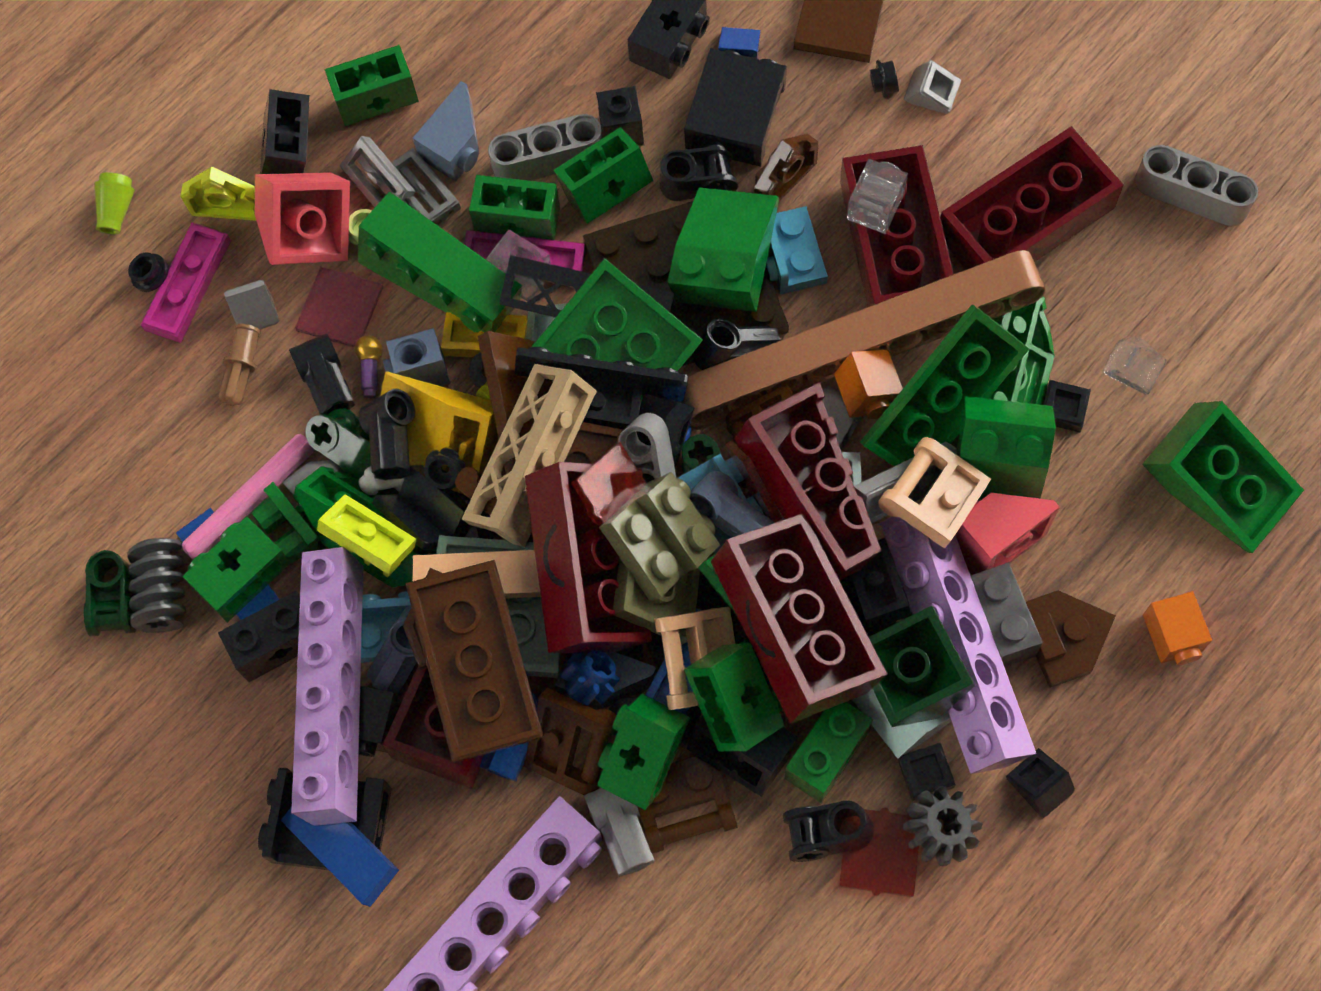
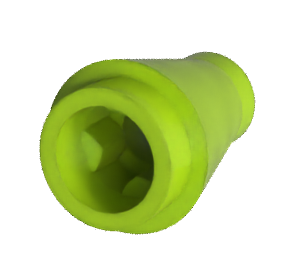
M105 172L101 173L99 181L94 183L97 231L105 234H120L121 225L135 192L134 188L131 187V178L118 173Z

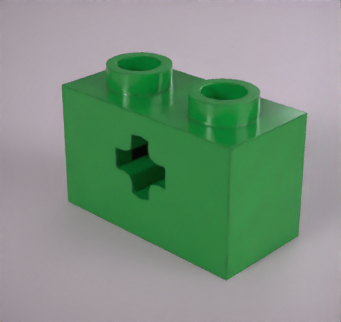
M400 45L324 69L344 126L419 102Z
M621 127L554 169L569 203L587 224L654 181L640 147Z
M476 175L469 208L474 231L555 240L560 212L556 184Z
M246 516L240 523L230 525L221 535L220 541L208 553L204 552L195 557L190 563L188 571L182 577L228 623L291 563L283 551ZM233 563L239 565V568L235 571L229 568Z
M751 643L721 645L684 668L718 751H747L785 726L778 710L777 700L769 689L761 670V663Z
M641 694L630 706L624 704L619 710L612 726L614 730L618 731L614 743L609 742L606 745L598 761V767L602 768L603 771L597 786L646 810L662 789L691 717L676 710H668V706L644 694Z
M848 702L824 710L785 768L784 779L822 804L870 732L873 719Z

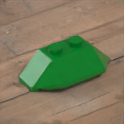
M1044 296L1028 306L993 318L1026 345L1029 351L989 399L1043 405L1055 357L1051 330L1044 310L1047 309Z
M321 466L295 486L294 493L322 545L329 549L342 546L317 531L318 520L345 494L392 523L372 505L375 495L365 494L359 487V479L345 472H334L333 468ZM391 488L379 490L376 495L399 494V492ZM415 544L413 551L389 577L384 576L383 571L376 566L365 564L363 558L357 554L349 553L363 565L364 571L393 588L406 585L405 583L413 581V555L437 554V549L423 550Z

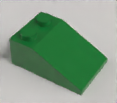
M709 188L698 189L677 240L668 278V285L671 292L674 293L676 303L757 312L779 204L778 196Z
M965 396L956 455L991 478L978 501L990 493L1041 498L1056 431L1053 406Z
M1223 401L1194 403L1142 464L1172 496L1247 553H1253L1304 491Z

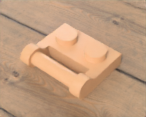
M924 437L915 447V456L894 487L887 489L883 493L878 504L885 514L891 517H900L945 549L989 484L991 478L936 440ZM935 465L942 472L918 505L908 497L928 467Z
M730 606L654 619L656 632H661L670 689V695L666 696L668 710L699 705L694 692H688L679 629H686L690 662L692 664L721 645L735 644Z

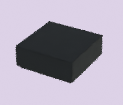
M1049 380L1043 405L1053 406L1056 427L1081 432L1091 389Z
M941 743L906 753L897 759L912 801L917 800L918 795L925 790L934 794L938 787L946 786V789L949 790L956 785Z

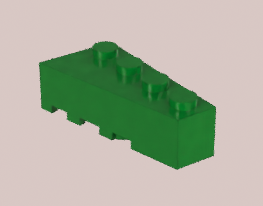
M390 191L359 225L358 263L445 313L450 312L454 314L470 330L477 333L480 331L484 333L486 331L496 332L506 316L510 315L515 309L499 305L506 273ZM514 280L511 299L520 300L523 285Z

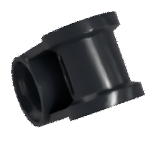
M715 144L704 148L668 152L663 156L660 165V189L662 194L672 201L694 199L699 188L718 190L736 188L737 190L738 182L736 177L732 175L730 161L733 158L732 149L727 145ZM675 173H681L685 175V177L674 178L670 175Z
M853 801L799 807L783 813L784 823L789 824L792 843L789 859L793 862L813 861L828 855L859 850L866 847L874 835L872 820L864 809ZM851 816L859 817L860 826L855 833L851 835L840 833V826L846 818Z

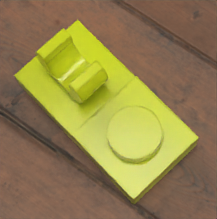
M346 494L318 520L317 531L344 547L349 552L363 558L364 563L368 566L370 564L376 566L383 571V575L389 577L415 548L416 538Z

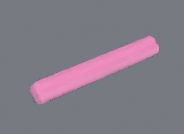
M297 434L183 541L182 547L184 552L192 559L201 553H208L220 541L221 535L230 525L240 523L267 497L263 490L272 482L278 487L313 453L314 449L309 445L306 437L302 434Z

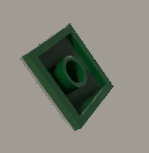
M933 606L868 637L887 673L872 689L891 727L939 719L975 686Z

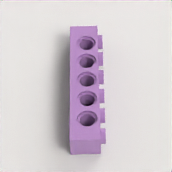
M890 517L881 522L882 530L913 615L930 606L934 607L975 686L948 710L970 774L1002 769L1035 755L1034 745L956 536L953 537L944 549L900 517Z
M344 547L302 552L291 813L314 826L357 821L363 565Z
M559 796L383 991H419L428 982H436L440 991H477L478 988L474 983L486 970L491 974L505 961L509 955L505 948L517 935L524 938L532 931L540 920L537 912L548 900L555 903L564 895L571 885L568 878L580 865L585 869L596 859L602 850L598 845L603 840L600 831ZM552 844H560L566 848L564 860L557 865H547L542 860L544 850ZM522 878L532 879L535 882L534 893L525 900L514 899L512 887L515 882ZM492 912L501 913L504 918L502 929L494 935L483 934L481 931L483 918ZM459 947L470 948L472 960L469 966L461 971L452 970L450 956L453 951Z

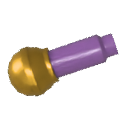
M369 335L357 340L354 352L361 363V389L363 390V397L375 398L376 390L378 389L377 362H379V358L382 355L383 346L377 337Z

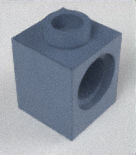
M434 328L386 341L390 358L383 360L386 372L438 386L451 384Z

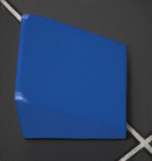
M722 27L718 50H732L742 56L758 59L761 30Z

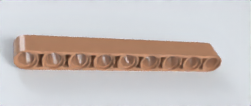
M1025 250L1015 251L694 373L688 378V385L682 403L694 407L690 421L692 427L709 426L725 420L727 414L786 384L794 393H797L819 382L821 384L834 379V373L851 352L888 349L892 357L947 336L972 304L993 319L1038 301L1043 297L1046 289L1030 252Z

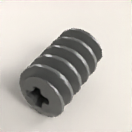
M168 538L146 539L131 547L127 552V558L132 563L128 568V575L132 579L129 584V592L133 595L129 601L131 611L135 612L130 617V624L136 630L146 633H160L184 627V624L180 621H175L174 617L185 614L186 607L180 604H173V601L185 597L184 589L172 587L173 584L184 581L182 577L184 574L171 571L172 568L184 564L182 557L171 555L172 552L183 548L180 540Z

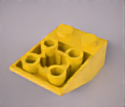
M388 371L385 372L381 395L392 389H400L407 393L414 403L415 417L411 423L407 424L410 465L425 466L426 458L432 451L451 448L458 452L459 459L465 462L466 467H472L483 474L499 440L491 400ZM447 465L442 466V469L445 472L449 471V467ZM457 487L451 489L452 491L462 493Z

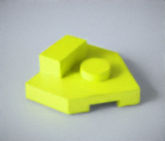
M212 166L183 183L180 197L192 216L256 221L255 186Z

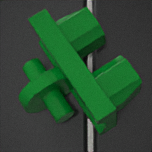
M274 482L263 489L268 498L251 514L267 534L271 533L285 521L290 524L292 529L275 541V544L283 551L290 563L302 558V552L326 549L307 524L310 521L295 493L293 498L298 503L296 508L293 507Z

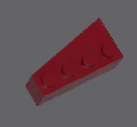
M819 382L748 418L734 440L783 517L788 519L805 513L839 581L864 568L881 551L862 496H857L851 479L853 471L848 458H843L836 439L838 430L833 417H828L823 403L825 395Z

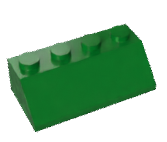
M972 304L862 438L860 443L892 466L915 456V447L924 437L932 438L940 444L944 442L951 444L960 432L965 396L989 399L1029 351V348L989 315Z

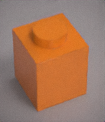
M888 349L851 352L834 373L849 418L867 416L868 419L880 418L903 389Z
M1194 591L1152 602L1143 614L1161 664L1175 660L1177 665L1194 662L1203 657L1201 652L1212 642V637Z

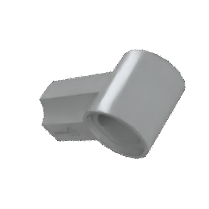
M602 788L584 795L595 826L603 834L608 847L607 850L619 877L642 870L655 862L637 818L640 814L636 805Z

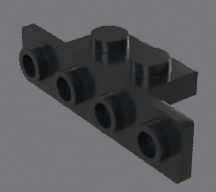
M542 347L517 348L514 374L529 377L534 364L572 370L597 391L583 422L625 429L639 416L641 395L644 396L648 391L675 401H683L689 378L687 374L678 373L671 368L651 369L638 367L631 362L622 360L607 362L595 360L585 354H572L570 356L552 353Z

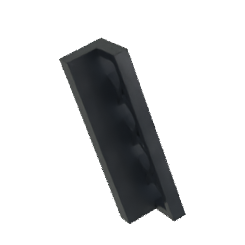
M510 255L499 305L556 318L561 310L557 309L549 294L561 286L573 288L577 292L591 273ZM515 275L533 279L542 293L527 302L511 299ZM541 281L554 285L545 289ZM638 285L666 310L671 311L674 299L673 292ZM545 297L550 307L535 303Z

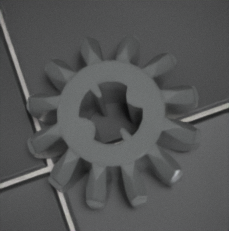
M946 786L938 787L934 794L925 790L918 795V803H912L907 807L906 812L912 820L903 824V830L915 833V838L909 841L908 847L914 849L921 845L924 848L921 857L922 861L928 862L936 856L939 866H947L951 863L952 858L957 862L968 858L967 849L973 850L978 846L980 841L973 833L982 829L983 823L971 819L970 815L977 810V805L969 804L964 807L962 805L964 799L963 792L957 791L950 797ZM938 819L945 821L943 829L948 833L943 834L940 831L942 824Z

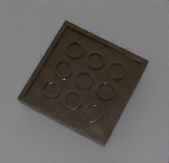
M736 188L730 189L728 191H736ZM693 201L583 235L584 244L593 270L605 258L635 284L671 292L668 278L674 250ZM766 267L757 312L676 303L675 298L673 299L670 311L672 315L699 337H701L708 323L718 318L726 319L737 327L770 326V328H777L779 335L789 332L788 322L772 281L770 282ZM692 354L682 366L694 363Z

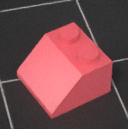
M331 172L255 174V218L270 264L348 261L349 180Z
M990 493L982 500H977L955 534L968 571L973 575L1012 562L1047 535L1060 506L1054 500Z

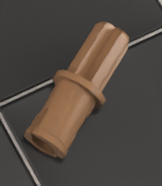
M237 324L235 326V334L229 356L223 359V364L226 368L218 398L221 402L230 406L242 404L249 375L256 368L253 359L261 330L249 324Z

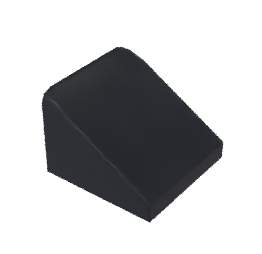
M1039 748L1036 750L1035 755L1026 758L1006 775L1007 780L1043 818L1049 815L1075 791L1069 772Z

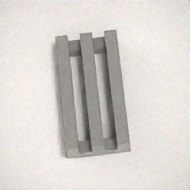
M361 136L339 165L374 208L383 197L355 165L354 162L356 160L365 169L368 177L385 194L390 191L404 201L406 197H412L416 192L370 137Z
M414 148L392 162L431 208L432 212L428 213L414 196L406 197L404 201L433 223L439 219L443 222L448 218L449 212L453 210L456 213L461 209L456 197ZM409 162L413 163L445 201L442 205H439L406 164Z

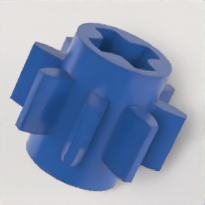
M598 650L590 651L586 656L583 653H574L566 662L567 667L560 674L565 679V689L568 695L587 706L594 698L599 703L604 704L615 692L613 687L620 680V677L615 675L616 666L614 661L606 653Z

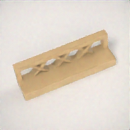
M534 364L462 520L469 525L494 531L510 543L525 547L532 533L525 476L557 462L565 461L597 391L572 370ZM544 379L554 380L548 393L538 399L537 394ZM534 418L531 430L520 437L519 433L523 424ZM515 457L516 462L512 470L502 477L501 471L505 463ZM496 496L497 502L490 517L481 516L487 501Z

